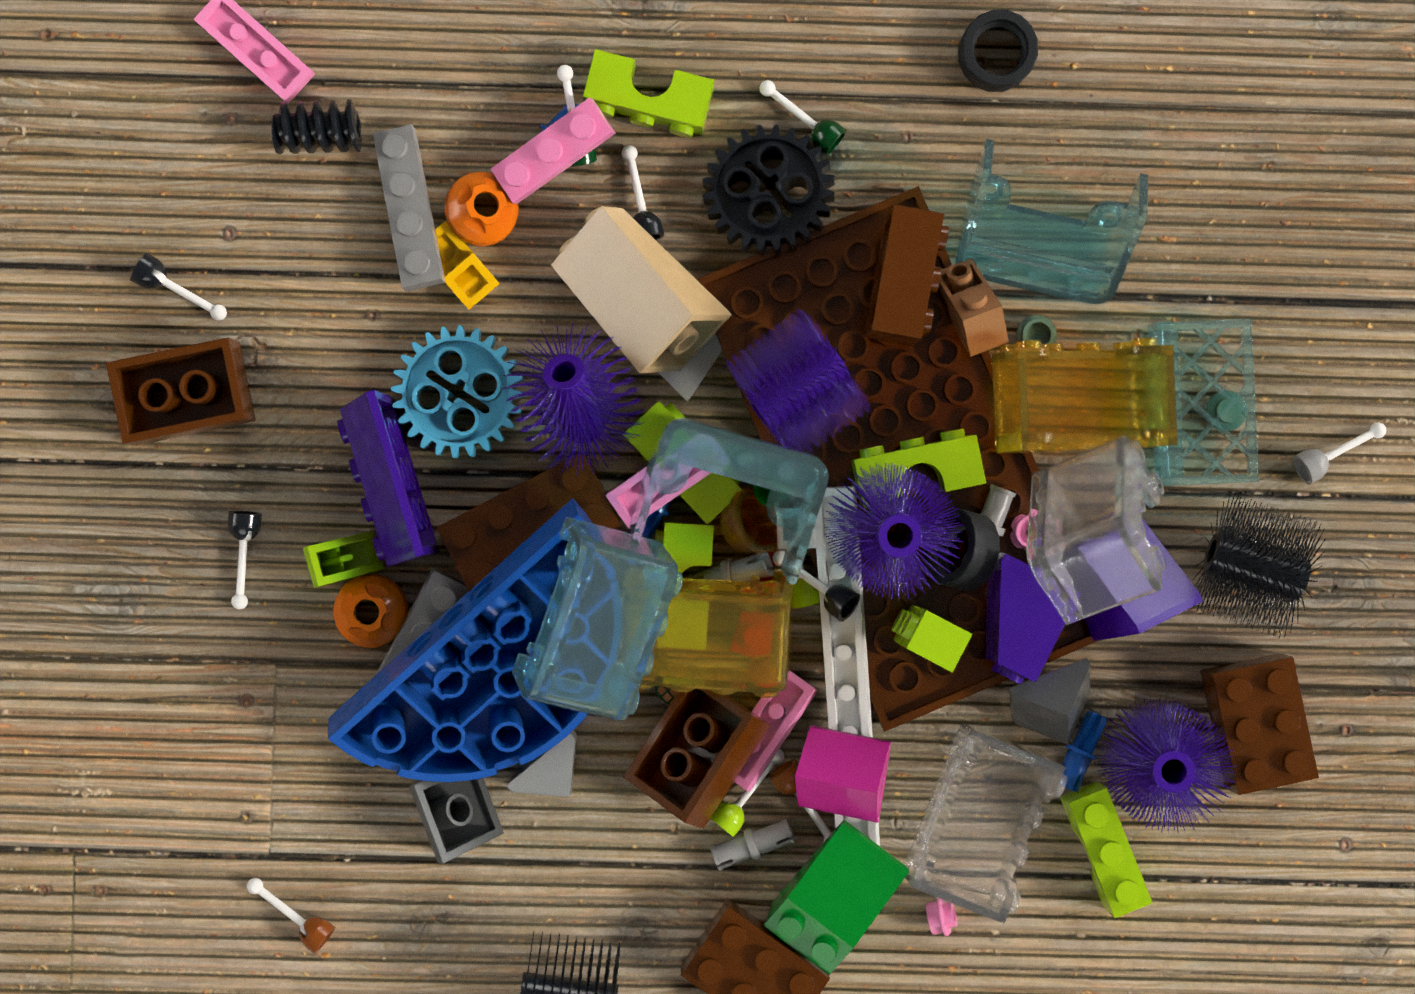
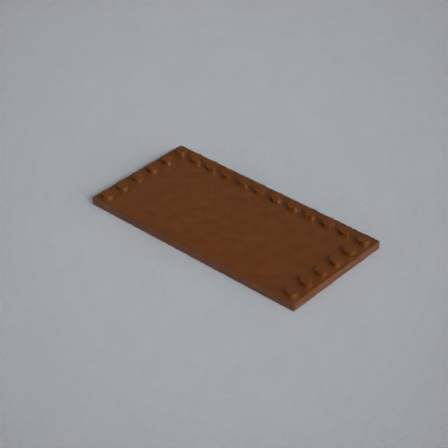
M919 186L823 226L821 232L816 230L810 231V243L803 241L800 237L796 238V251L794 252L786 243L781 244L779 256H776L772 247L765 250L763 256H759L758 253L696 279L731 313L730 318L715 334L725 358L729 363L731 361L734 367L736 366V362L733 360L735 355L738 359L742 360L744 365L746 364L741 357V349L743 352L745 350L750 358L751 353L748 351L750 345L754 351L757 347L755 344L756 340L758 343L760 341L763 347L764 345L766 346L762 335L765 334L769 340V336L772 338L770 335L771 331L774 335L776 333L778 336L780 334L777 330L779 331L782 328L786 334L783 326L787 329L784 325L786 322L789 326L790 324L794 325L792 321L794 322L797 319L801 325L797 316L804 323L799 316L802 313L804 317L805 315L807 316L811 324L812 322L814 323L819 334L821 331L825 341H827V335L829 344L834 350L836 347V352L842 360H846L843 362L847 369L852 372H849V375L854 379L852 381L864 393V395L862 393L861 395L864 397L863 401L868 408L866 407L865 409L860 402L863 409L857 405L860 410L858 409L855 412L852 409L854 414L850 411L853 417L851 416L850 418L847 414L848 417L846 418L843 415L847 422L844 425L841 421L839 424L837 423L840 429L838 428L837 430L836 427L834 429L829 425L834 434L830 437L826 431V443L823 439L819 438L814 430L817 436L816 439L819 442L817 447L813 441L811 443L806 437L812 445L811 452L809 449L807 450L801 442L802 450L806 454L804 457L803 454L801 456L798 450L796 452L792 448L797 455L798 461L796 462L794 458L792 460L788 452L786 454L781 444L779 446L772 431L769 432L765 425L761 423V420L745 398L746 395L738 387L771 467L779 469L780 473L787 475L791 482L792 488L789 493L791 498L787 503L789 508L813 507L812 489L844 487L843 484L853 486L848 479L850 478L855 482L851 460L860 458L859 450L883 445L884 452L900 450L899 441L924 437L925 444L941 441L940 433L964 428L965 436L977 435L986 484L948 491L941 497L948 496L944 499L948 500L940 505L947 502L950 503L945 505L944 507L946 508L940 511L954 507L981 514L991 484L1016 493L1002 526L1006 530L1003 537L999 536V553H1006L1069 585L1055 552L1069 545L1067 535L991 355L987 350L970 357L954 329L939 287L937 293L933 292L932 297H929L927 307L934 309L931 331L929 334H925V337H922L913 346L864 337L885 217L894 204L929 211ZM946 249L940 251L939 257H936L935 267H940L942 270L952 265ZM919 463L910 467L909 479L914 469L913 475L917 470L915 479L920 472V475L923 473V477L926 475L923 483L929 477L928 481L932 479L929 484L932 481L934 482L933 484H937L938 477L930 466ZM1029 512L1039 513L1045 518L1046 524L1050 526L1051 535L1049 541L1044 543L1042 549L1037 552H1026L1024 548H1017L1011 541L1010 534L1013 532L1011 523L1020 514L1028 515ZM897 523L889 528L887 536L895 531ZM1028 528L1026 534L1028 536L1033 535V529ZM967 530L960 537L959 541L963 542L957 543L955 551L957 556L955 557L956 569L961 565L962 558L967 551ZM816 548L806 549L818 576ZM916 549V551L924 558V554ZM917 556L920 559V561L924 564V561L919 556ZM920 569L929 586L920 580L923 588L921 591L920 587L918 589L917 585L915 586L913 582L914 591L912 588L911 592L909 585L907 595V589L905 586L904 592L903 583L901 589L899 576V598L897 572L896 596L894 585L892 597V580L889 595L890 578H888L887 594V581L884 593V580L881 591L879 587L878 592L876 591L878 582L874 590L875 580L872 588L870 585L868 590L869 581L866 586L864 583L863 599L870 702L884 732L1008 680V678L992 671L995 662L985 658L987 581L979 588L966 591L941 584L938 585ZM1077 601L1046 663L1097 642L1092 639ZM911 604L972 634L953 673L893 641L896 633L891 629L902 609L909 610Z

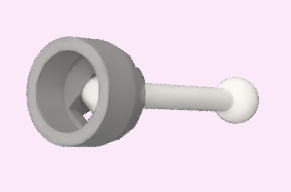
M1376 422L1371 425L1369 431L1327 453L1316 449L1304 450L1293 456L1292 461L1295 471L1304 483L1310 485L1324 477L1328 471L1329 460L1373 437L1382 438L1386 434V427L1383 423Z

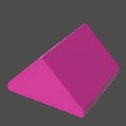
M811 725L795 774L798 806L878 823L892 741Z

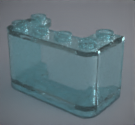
M566 517L559 535L561 539L568 541L564 556L559 555L557 565L561 571L536 642L528 643L526 650L529 655L518 653L512 674L525 699L624 721L629 714L633 715L638 707L640 697L638 689L643 676H647L651 671L654 660L653 648L657 637H661L666 630L668 623L667 610L672 597L675 598L681 589L682 573L678 572L677 563L660 541Z

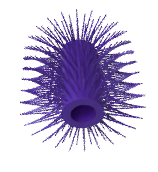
M804 321L803 324H799L804 330L800 331L798 329L794 335L789 333L792 339L790 337L788 339L787 336L785 337L781 334L776 335L777 338H783V344H776L774 342L776 347L766 344L767 347H770L769 350L766 348V353L760 352L756 358L754 357L753 363L751 360L749 362L745 361L746 364L744 366H739L740 372L738 369L731 371L732 374H735V381L744 390L743 393L746 395L745 398L748 400L752 410H754L761 423L765 425L769 432L772 431L775 439L779 440L783 449H786L787 452H790L792 445H795L797 442L799 443L800 440L802 443H809L808 440H805L806 437L809 440L811 437L816 439L811 431L813 429L818 431L819 425L823 428L822 422L826 423L827 421L828 424V420L835 422V417L832 413L834 415L836 413L838 416L842 412L845 415L843 411L845 408L848 410V405L851 412L853 411L852 409L855 410L853 405L848 403L849 400L855 401V405H859L863 409L860 402L855 400V398L863 401L860 397L861 393L856 388L857 385L852 381L854 379L849 375V370L843 362L846 360H842L836 352V347L834 350L829 344L827 335V341H825L821 331L819 334L813 322L809 324ZM790 324V326L792 327V329L794 328V329L797 331V329H796L797 326H796V325L794 326V325H791V324Z
M557 326L560 353L554 338L553 342L558 356H555L548 341L546 344L551 351L553 359L549 355L547 357L542 350L540 351L549 361L548 363L546 360L542 362L535 356L531 357L518 351L538 361L540 364L542 363L545 367L542 369L539 366L535 367L517 362L519 364L516 365L542 371L543 374L515 373L503 375L537 378L531 382L508 385L509 387L503 389L516 386L534 387L524 393L521 392L522 394L512 395L514 397H509L506 401L508 402L522 396H534L525 404L517 405L518 407H514L511 412H516L522 407L537 406L530 414L521 415V418H517L516 422H521L530 416H541L534 424L523 426L524 428H521L522 432L529 429L532 430L534 426L536 428L538 425H546L537 435L526 437L524 439L526 442H532L539 435L541 437L543 434L545 436V434L552 433L546 441L530 449L531 451L535 450L536 452L545 443L547 444L551 440L555 442V439L560 437L557 443L539 458L540 460L544 457L546 458L553 450L555 453L559 444L561 446V443L565 440L564 448L555 460L557 461L559 458L560 461L565 448L567 450L570 444L566 464L569 458L571 460L573 451L574 463L576 445L578 443V466L582 449L583 471V443H585L588 461L587 443L592 471L589 446L596 460L591 444L592 441L603 461L604 457L596 439L604 449L605 447L600 440L608 450L610 449L616 456L618 455L600 436L604 440L606 439L615 449L617 448L607 438L614 443L617 441L627 446L612 438L604 429L610 433L613 431L617 434L635 435L618 431V429L608 428L606 424H620L623 426L630 424L641 425L617 422L613 418L624 417L623 415H638L641 413L637 412H643V410L630 413L612 412L616 409L624 408L623 406L640 402L639 398L627 403H614L621 396L634 394L632 392L637 391V388L633 387L624 393H611L616 387L627 385V382L633 381L631 377H628L618 383L608 382L618 373L628 372L630 370L629 367L621 368L617 372L604 373L614 363L626 360V357L616 359L614 362L612 360L610 363L598 365L608 354L622 347L613 348L609 353L605 354L604 352L602 356L599 355L598 358L591 360L597 350L612 339H605L600 346L598 345L596 350L593 349L592 353L589 351L588 356L585 357L586 349L596 338L594 335L590 343L588 341L585 349L583 347L581 354L579 349V355L576 357L575 353L583 335L581 339L579 337L576 349L575 339L573 355H571V328L568 350L566 329V354H564L562 342V355ZM571 441H574V446L570 453Z
M885 463V483L883 470L881 476L880 467L879 473L877 469L876 477L875 474L873 476L871 471L872 479L870 483L868 481L869 472L865 479L861 478L859 480L864 490L860 485L848 478L868 504L843 484L869 511L842 493L865 512L834 497L839 503L851 510L832 504L831 506L839 513L830 515H836L833 517L835 519L826 521H833L828 523L843 525L824 528H841L826 530H843L829 532L836 534L830 535L834 538L844 537L838 539L844 541L831 545H835V547L842 546L838 549L845 548L839 551L841 553L837 556L844 555L836 560L841 559L837 563L844 561L839 566L846 562L849 563L842 567L845 568L843 571L849 568L846 574L849 572L848 577L851 575L852 578V575L859 571V575H864L863 578L861 577L863 580L862 584L864 585L865 583L866 586L869 581L867 590L870 585L872 588L874 580L875 590L878 582L877 592L880 584L882 587L884 580L883 593L887 581L886 594L888 578H890L889 595L892 580L893 597L894 585L896 596L897 572L899 598V576L901 589L903 583L904 592L906 586L907 595L910 581L912 584L913 578L915 586L918 581L920 583V580L923 581L925 579L920 569L937 582L917 556L942 576L916 549L946 569L918 547L951 563V561L933 549L951 555L952 552L947 551L943 545L948 547L955 546L949 542L957 540L948 539L957 538L948 537L957 536L938 534L960 532H945L950 530H944V528H955L951 524L956 523L942 522L948 519L938 520L950 517L951 515L947 514L953 512L943 513L947 510L940 511L944 509L942 507L950 503L947 502L940 505L948 500L943 501V498L937 497L941 492H937L932 497L930 496L931 492L940 485L936 486L937 484H933V481L929 484L932 479L928 482L925 480V485L924 483L922 484L921 481H924L922 478L923 473L920 475L919 472L915 479L913 475L914 469L909 479L911 468L907 475L908 466L905 474L903 469L901 480V467L897 479V466L895 481L894 465L892 481V465L890 473L888 464L887 486ZM897 523L895 531L887 536L889 528Z
M1150 697L1151 713L1149 704L1148 711L1151 721L1148 713L1147 717L1146 715L1144 717L1142 711L1138 714L1139 718L1137 719L1135 716L1130 723L1118 716L1139 741L1118 724L1116 725L1137 742L1138 745L1109 728L1126 742L1104 733L1106 737L1116 743V745L1109 742L1103 743H1108L1107 745H1110L1108 747H1111L1105 749H1110V752L1115 753H1109L1114 755L1104 754L1096 756H1107V758L1099 759L1115 760L1096 762H1118L1097 765H1118L1108 766L1112 768L1107 769L1114 771L1105 773H1117L1112 775L1120 776L1107 781V784L1113 783L1107 789H1113L1109 791L1110 793L1116 792L1112 794L1114 797L1126 789L1123 794L1115 798L1116 803L1124 794L1130 792L1126 798L1129 796L1131 798L1121 806V809H1125L1127 804L1133 799V803L1125 810L1126 812L1130 811L1135 802H1137L1136 807L1142 802L1140 809L1132 819L1136 818L1137 815L1139 816L1140 810L1145 805L1138 821L1142 819L1143 814L1145 816V811L1149 806L1148 813L1144 819L1146 822V819L1148 820L1149 811L1154 803L1147 826H1149L1150 821L1152 822V817L1154 819L1153 813H1155L1157 807L1153 826H1155L1156 818L1158 822V811L1162 820L1165 800L1164 829L1168 810V831L1170 811L1173 825L1175 815L1178 831V810L1181 815L1182 824L1183 811L1186 817L1188 815L1190 818V808L1198 821L1193 811L1196 808L1198 809L1196 813L1201 811L1197 803L1211 813L1189 787L1217 808L1191 784L1222 802L1202 786L1224 795L1225 793L1213 785L1222 784L1223 782L1218 780L1223 779L1218 778L1224 777L1214 775H1220L1215 773H1235L1219 771L1230 769H1217L1234 766H1210L1231 763H1208L1228 761L1221 760L1225 759L1224 757H1218L1222 756L1221 754L1210 755L1223 752L1221 751L1223 749L1217 748L1223 746V743L1214 745L1220 743L1218 741L1222 740L1221 738L1217 740L1215 736L1209 741L1202 743L1208 737L1211 738L1215 734L1214 732L1217 731L1218 727L1210 735L1203 738L1205 734L1211 731L1214 723L1205 733L1198 736L1210 724L1209 721L1203 729L1197 732L1199 727L1205 724L1206 717L1194 729L1196 723L1201 720L1202 714L1199 715L1196 723L1190 727L1198 712L1195 713L1193 719L1187 725L1188 719L1195 712L1194 709L1190 710L1188 718L1183 723L1184 717L1189 711L1186 707L1183 718L1179 722L1183 709L1179 704L1178 707L1176 705V710L1173 704L1172 709L1170 705L1169 717V704L1168 709L1166 705L1165 714L1164 700L1160 717L1161 704L1159 698V709L1157 701V718L1155 704L1153 713ZM1180 707L1179 716L1174 725L1175 716ZM1173 709H1174V716H1173V719H1172V721H1171V715H1172V712H1173ZM1165 714V724L1163 729V715ZM1217 740V741H1215L1214 743H1212V744H1210V745H1208V746L1202 747V746H1204V745H1205L1206 743H1208V742ZM1214 748L1220 749V750H1217V751H1215V752H1208V751L1216 750V749H1214ZM1204 756H1212V757H1207V758L1199 759V758L1204 757ZM1124 769H1129V770L1122 771V772H1116V771H1120V770H1124ZM1127 780V781L1124 782L1123 784L1112 788V787L1115 786L1116 784H1118V783H1120V782H1122V781ZM1127 784L1124 788L1115 791V790L1118 789L1119 787H1121V786ZM1124 798L1123 800H1121V801H1120L1119 803H1117V804H1118V805H1119V804L1121 805L1126 798ZM1135 807V808L1132 810V812L1129 814L1130 816H1131V814L1133 815V813H1134L1136 807Z

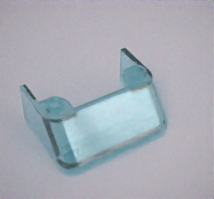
M986 139L969 192L957 247L956 263L972 258L985 280L1089 304H1101L1112 299L1147 220L1148 175L1140 173L1128 204L1116 201L1100 202L1090 210L1086 221L1009 204L1011 198L1010 184L1003 177L991 174L994 141Z
M679 418L668 423L658 440L646 468L629 525L632 539L641 540L655 491L663 494L678 492L686 484L691 467L770 489L766 502V511L769 518L774 524L792 530L780 568L787 582L796 585L828 484V470L818 457L694 420Z

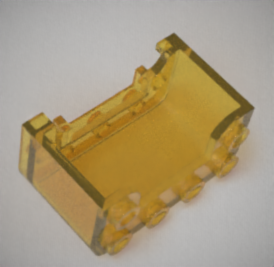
M1157 338L1131 339V342L1113 343V350H1101L1100 343L1092 342L1076 344V350L1063 351L1062 343L1041 344V340L1018 341L1016 344L999 346L1000 353L991 355L995 446L997 454L1136 449L1178 445L1173 345H1157Z
M631 560L622 581L621 679L635 689L662 686L670 687L677 692L707 689L720 695H730L737 691L752 692L754 695L763 698L777 696L778 692L785 690L787 687L791 663L795 570L774 569L773 579L761 583L760 575H752L750 582L674 578L669 577V570L661 569L658 576L651 571V561Z

